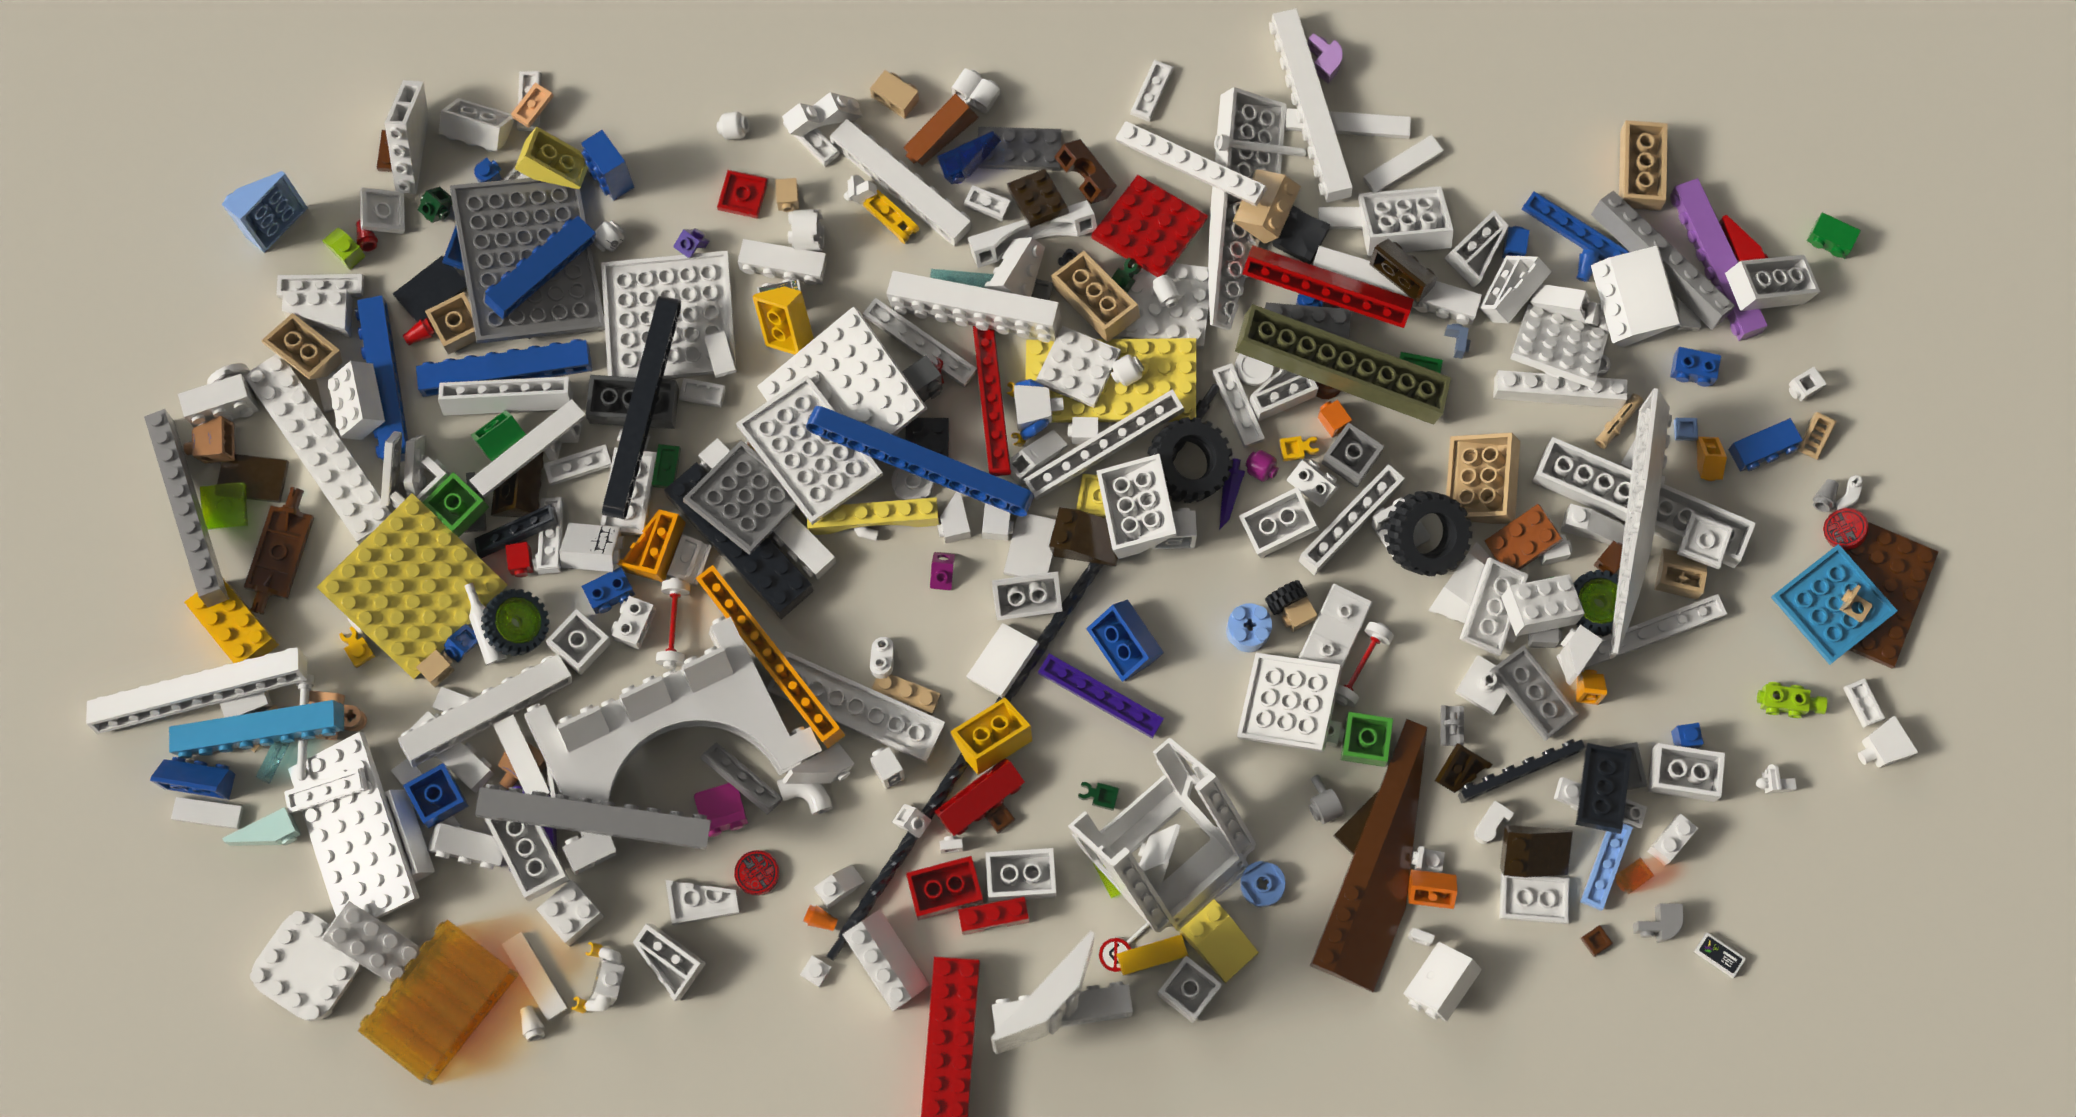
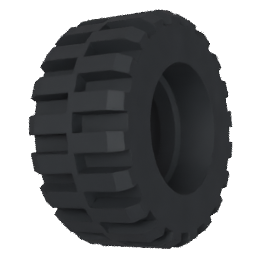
M1189 417L1182 418L1179 421L1176 420L1170 423L1151 441L1152 445L1148 448L1147 454L1150 456L1160 454L1168 494L1173 496L1172 500L1177 502L1184 500V503L1202 501L1225 485L1224 482L1229 479L1231 474L1229 469L1233 467V461L1229 458L1233 455L1232 448H1227L1226 444L1229 443L1227 437L1222 438L1220 434L1223 431L1218 427L1213 429V423L1209 421L1203 423L1201 418L1196 417L1192 420ZM1182 441L1191 442L1197 445L1205 454L1207 469L1201 478L1189 479L1176 470L1172 460V452L1178 443Z
M1417 491L1414 495L1408 494L1404 496L1405 501H1398L1394 505L1396 510H1390L1388 514L1390 521L1389 523L1385 522L1384 529L1388 530V534L1384 535V541L1389 543V546L1386 548L1389 554L1394 555L1392 559L1397 564H1400L1402 568L1420 575H1444L1448 572L1447 569L1454 570L1458 567L1457 562H1462L1465 559L1464 552L1465 550L1469 551L1471 544H1468V541L1473 536V532L1469 531V527L1472 526L1471 520L1465 518L1468 514L1465 508L1460 507V503L1455 499H1451L1450 496L1432 491ZM1434 513L1440 518L1443 526L1442 538L1435 549L1423 554L1415 547L1413 540L1414 529L1422 517Z

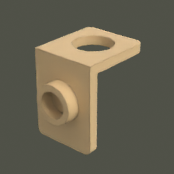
M1857 585L1853 590L1848 589L1841 599L1844 602L1839 609L1858 622H1862L1872 607L1871 603L1857 595L1861 588L1860 585ZM1854 602H1859L1863 605L1864 610L1861 614H1856L1852 611L1851 606Z

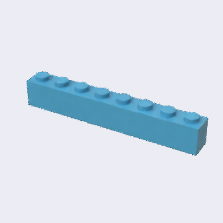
M330 700L169 726V753L177 755L178 758L189 759L195 754L208 756L212 755L214 751L232 752L233 748L252 749L253 745L258 744L261 746H271L277 741L290 743L294 742L295 738L314 739L315 735L320 734L323 736H334L336 732L344 731V705Z

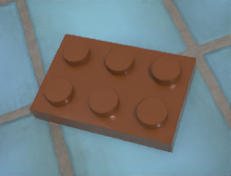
M1537 504L1484 540L1497 561L1521 570L1562 542L1563 538L1542 507Z

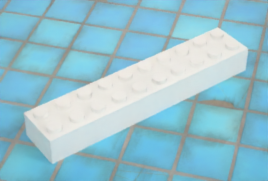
M275 354L243 376L360 545L392 512L387 506L380 505L381 496L290 364Z
M1552 437L1546 447L1532 483L1619 520L1626 521L1632 470ZM1664 484L1659 494L1654 535L1680 545L1691 513L1730 526L1734 529L1722 563L1735 568L1743 557L1756 523Z

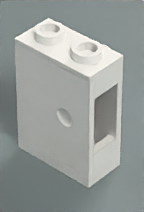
M1438 942L1403 994L1410 1000L1408 1004L1417 1011L1423 1009L1434 1020L1440 1018L1447 1022L1482 969L1472 958Z

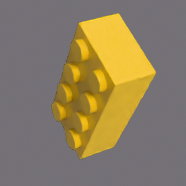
M224 578L223 581L229 600L207 607L196 592L184 602L233 663L264 656L279 645Z

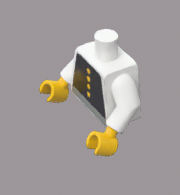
M589 942L588 944L592 946L591 952H585L587 956L601 958L590 1000H584L579 997L573 998L578 1003L575 1007H571V1009L582 1014L586 1011H606L609 1006L614 1004L625 969V965L621 963L622 956L618 951L603 947L598 943Z

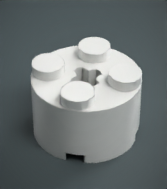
M820 209L794 210L788 213V220L792 230L788 231V241L795 250L823 251L824 226H821V222H819V220L823 219Z

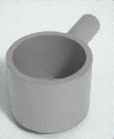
M1319 775L1313 776L1311 780L1319 792L1318 795L1310 798L1311 804L1309 809L1316 821L1320 820L1322 824H1325L1344 815L1342 805L1335 792L1331 788L1327 790Z

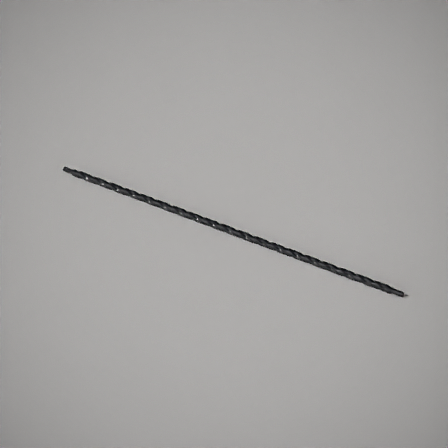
M1212 384L1204 398L1199 400L1196 406V418H1201L1202 420L1210 408L1209 404L1219 391L1218 385ZM1186 441L1178 443L1173 448V461L1175 460L1177 453L1185 445ZM1089 563L1088 567L1081 574L1069 595L1062 602V612L1054 614L1051 622L1037 639L1039 643L1038 648L1005 695L1009 702L1020 690L1030 671L1036 666L1048 648L1049 643L1057 635L1068 615L1076 607L1086 588L1092 583L1103 564ZM998 697V699L996 700V702L1000 701V700L1003 699V698ZM960 753L956 763L949 769L936 792L921 811L931 820L935 814L934 811L943 804L955 782L962 776L969 765L962 753ZM909 831L881 870L878 878L872 883L860 901L859 906L841 929L838 935L839 938L826 955L832 961L835 960L846 943L842 934L866 918L877 898L885 890L896 870L912 850L918 838Z

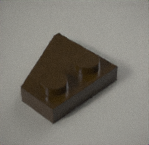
M1457 743L1436 777L1435 782L1456 793L1466 783L1477 778L1476 774L1485 768H1491L1493 764Z

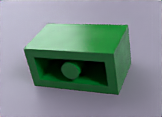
M1822 212L1806 241L1816 248H1822L1831 252L1835 257L1845 259L1851 252L1861 230Z

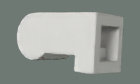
M1495 800L1475 829L1474 837L1476 841L1481 844L1490 843L1495 838L1496 828L1500 822L1507 823L1514 812Z

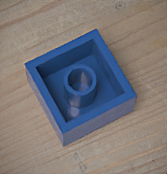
M444 763L403 785L423 824L428 828L469 807L449 768Z

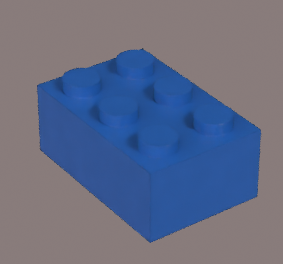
M603 130L581 142L584 150L581 154L589 168L588 171L594 180H598L605 196L610 195L614 201L635 188L625 160Z

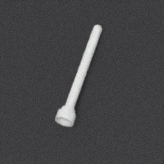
M1217 134L1214 142L1215 149L1218 151L1236 148L1301 157L1307 154L1304 148L1233 140L1227 134Z
M307 674V681L296 683L298 690H300V705L309 704V692L312 690L315 682V676ZM298 738L297 779L299 781L306 779L308 739Z

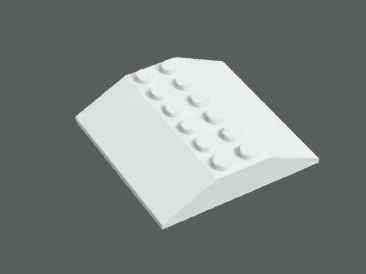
M1092 931L1083 938L991 1037L993 1051L996 1054L1046 1037L1048 1033L1053 1035L1061 1027L1062 1018L1064 1016L1069 1018L1076 1011L1078 998L1092 954L1094 933Z

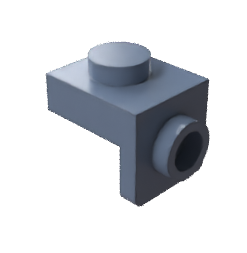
M1456 323L1447 325L1444 336L1456 338L1453 358L1462 359L1464 353L1469 352L1471 340L1467 339L1469 328Z

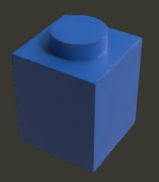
M1521 226L1508 227L1504 239L1502 258L1506 256H1525L1530 230H1526Z
M1699 723L1678 725L1671 731L1674 746L1699 749L1704 744Z

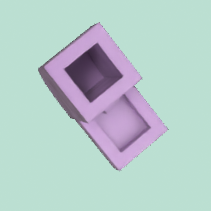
M1313 33L1308 38L1307 44L1309 50L1318 57L1314 62L1317 75L1329 83L1340 69L1343 55L1342 49L1335 39L1329 45L1323 37H1318Z

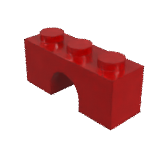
M1025 897L958 909L962 935L984 932L986 929L1005 925L1009 927L1029 923Z

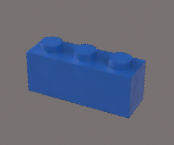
M1789 418L1734 442L1728 450L1740 472L1745 469L1752 471L1760 466L1759 463L1764 461L1770 463L1778 459L1782 453L1788 455L1795 452L1803 440L1793 421Z

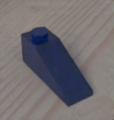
M991 131L937 156L945 179L951 184L963 182L965 178L974 173L1000 143L1001 138L994 131Z

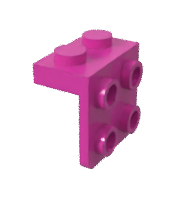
M730 783L695 793L694 799L698 814L707 816L706 820H711L709 837L722 834V831L729 829L731 831L738 830L744 827L743 825L748 824L740 792Z

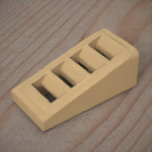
M1815 412L1797 451L1818 460L1837 421L1819 412ZM1819 422L1827 427L1823 429L1817 426L1816 423ZM1813 429L1823 433V436L1821 437L1813 433ZM1811 436L1819 440L1820 443L1817 444L1808 439ZM1808 444L1817 448L1816 452L1805 448V445Z

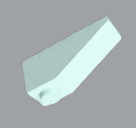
M284 807L222 839L230 846L288 845L294 842L301 833L293 815L289 814L288 809Z

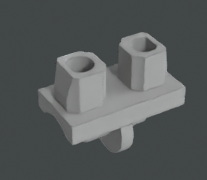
M1441 705V746H1456L1457 743L1464 746V706Z

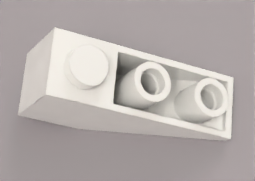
M1054 430L1050 431L1023 448L1010 459L1011 475L1009 476L1019 486L1025 483L1024 478L1044 467L1066 448L1068 444Z

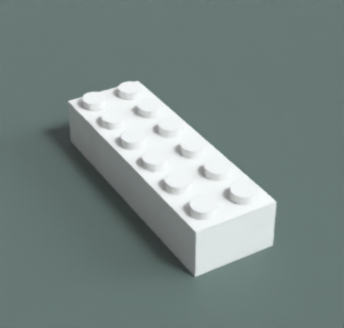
M1123 981L1110 983V986L1107 988H1101L1100 985L1088 986L1086 991H1080L1076 1011L1069 1018L1067 1016L1062 1018L1061 1027L1131 1017L1133 1009L1129 984L1123 985ZM1030 995L1020 996L1019 1001L1010 1002L1009 998L996 1000V1004H992L995 1032Z

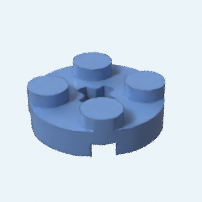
M1264 861L1254 862L1244 870L1241 877L1240 889L1242 895L1249 903L1256 907L1271 906L1278 902L1284 893L1285 876L1275 864ZM1261 878L1263 881L1267 879L1269 882L1266 885L1268 889H1259L1257 887L1259 884L1258 879Z

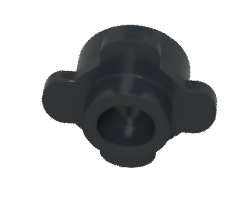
M1067 249L1063 256L1058 259V264L1064 266L1069 262L1068 260H1072L1078 254L1073 249Z

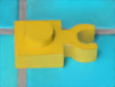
M1301 436L1280 439L1279 443L1283 462L1304 459V453L1306 452L1310 455L1318 454L1319 448L1313 449L1309 446V444L1317 442V437H1310L1302 442Z
M351 626V637L346 638L343 633H340L339 636L343 642L349 644L344 650L353 665L358 668L374 658L375 654L364 637L358 639V632Z

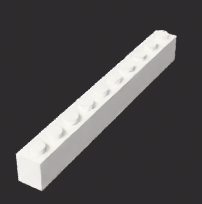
M1297 8L1274 13L1272 15V22L1269 23L1271 35L1275 34V48L1281 54V68L1286 70V84L1288 88L1291 87L1292 89L1291 100L1298 109L1296 111L1297 120L1303 124L1302 135L1304 141H1308L1309 144L1307 149L1309 158L1313 159L1315 164L1313 165L1314 175L1319 177L1320 194L1325 196L1326 203L1351 197L1353 187Z
M298 647L288 648L284 651L269 653L253 659H245L234 664H226L222 667L203 670L199 673L183 675L179 678L160 681L156 684L140 686L139 688L121 691L117 694L98 697L87 701L86 724L96 734L307 681V657Z

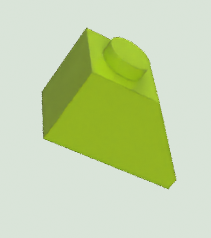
M339 227L322 240L349 270L366 257L359 245Z

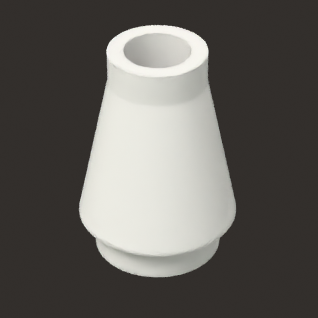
M533 1006L522 1008L520 1013L523 1037L526 1038L527 1042L543 1038L545 1036V1027L534 1011Z

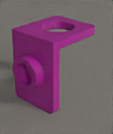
M934 552L931 565V589H952L955 554ZM944 557L948 558V560H941L939 558Z

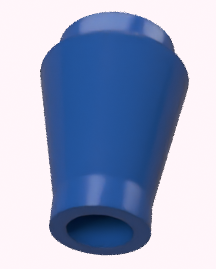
M1583 249L1582 253L1579 254L1578 280L1589 282L1593 273L1591 265L1600 261L1598 252Z

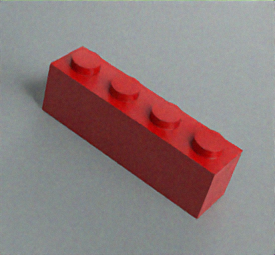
M1005 758L934 812L950 834L953 836L956 834L961 835L973 821L977 822L986 816L985 812L989 809L1000 806L1006 796L1017 793L1025 781L1011 761Z

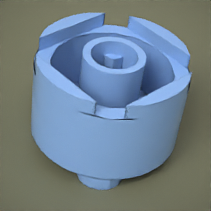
M1247 603L1236 607L1230 614L1227 623L1226 634L1228 640L1242 652L1258 651L1269 639L1272 630L1271 617L1266 608L1257 604ZM1246 625H1250L1253 628L1252 631H1248Z

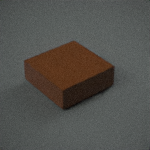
M1003 803L991 809L985 816L997 834L1015 821V818Z
M1600 925L1580 938L1593 957L1613 944Z

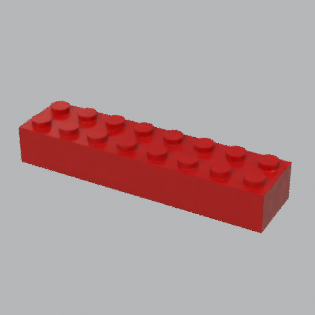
M934 957L921 1117H968L980 960Z

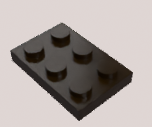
M1046 169L1007 183L1010 194L1030 228L1069 213L1065 201Z

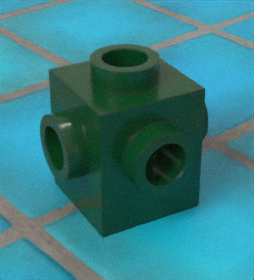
M440 186L426 190L420 199L421 203L418 211L432 223L445 220L450 215V208L452 206L451 196Z

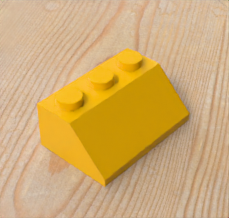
M784 286L752 296L766 346L795 355L814 339L802 291Z
M1005 697L951 730V735L964 759L978 775L1033 741L1031 725Z

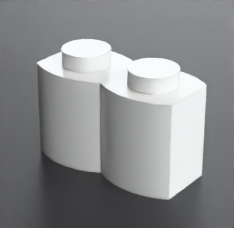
M965 68L952 86V94L956 93L965 103L987 114L999 97L1000 88L993 80L982 79L976 70Z

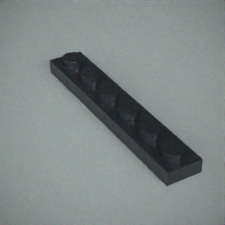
M1574 739L1563 743L1562 748L1556 751L1554 747L1542 752V757L1537 759L1534 756L1522 761L1523 765L1515 768L1514 765L1504 768L1502 770L1503 773L1495 776L1492 773L1483 777V782L1475 785L1474 782L1464 785L1461 787L1462 791L1458 794L1461 803H1464L1580 753L1585 749V745L1582 739L1576 742Z

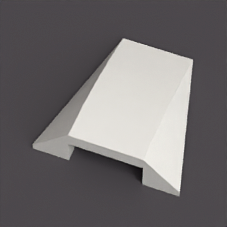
M1477 542L1453 573L1428 611L1465 623L1487 558H1491ZM1511 625L1506 641L1514 643L1518 636H1515Z

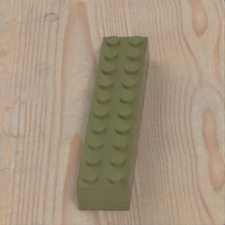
M1254 304L1251 305L1244 315L1235 348L1237 353L1433 425L1444 413L1451 377Z

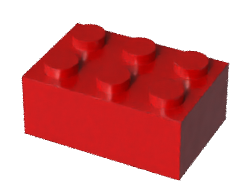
M972 856L906 873L918 921L983 904Z

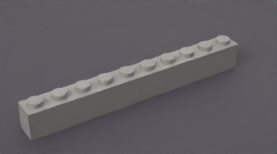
M165 409L144 416L198 596L207 607L229 600L175 422Z
M486 784L485 788L480 787L475 812L476 817L705 850L707 848L711 820H706L707 816L693 814V818L685 817L684 813L679 811H670V814L661 813V809L648 807L647 811L638 810L636 805L624 804V808L616 807L615 803L610 801H601V804L592 803V799L581 797L578 798V801L569 800V796L555 794V798L546 797V793L541 791H532V794H525L523 789L509 787V791L499 790L500 786Z

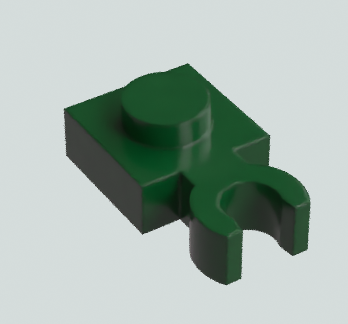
M1131 258L1125 261L1123 270L1118 268L1112 276V279L1126 293L1129 292L1136 282L1132 277L1142 269V266L1137 263L1132 268L1135 261Z
M1087 782L1081 783V787L1087 788L1088 793L1085 795L1079 793V799L1088 800L1091 798L1093 799L1092 806L1114 811L1119 788L1098 783L1096 788H1092L1091 784Z

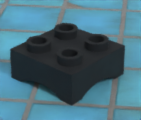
M1292 206L1279 238L1273 240V247L1307 264H1311L1318 247L1321 246L1330 230V224Z

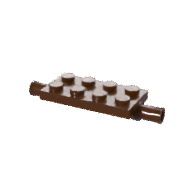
M290 487L285 505L282 507L270 506L244 584V588L256 592L252 607L250 608V611L254 613L260 612L259 614L264 615L269 596L285 599L289 597L314 520L312 515L302 513L298 509L304 494L302 489L296 488L295 490V487Z

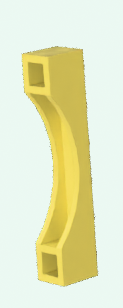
M937 497L844 504L813 525L807 519V528L813 535L833 534L847 529L877 525L912 527L939 525Z

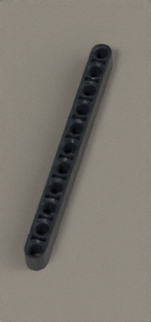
M659 296L657 299L603 502L602 515L626 519L680 315L681 300L664 296Z

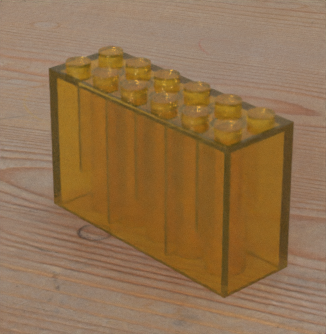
M448 919L445 923L441 922L436 927L435 935L432 939L424 942L419 950L420 954L416 959H411L404 968L406 970L400 978L397 977L391 983V990L386 996L378 999L375 1004V1010L371 1015L368 1014L360 1022L361 1027L358 1029V1032L416 1078L430 1085L434 1083L519 975Z

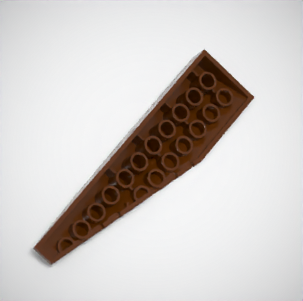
M1409 719L1405 721L1310 963V967L1370 992L1375 990L1407 903L1427 735L1426 726Z

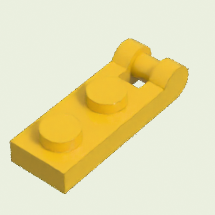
M878 189L876 195L868 198L863 203V207L904 244L909 240L910 235L916 234L920 230L912 219ZM903 223L907 226L904 231L899 228Z

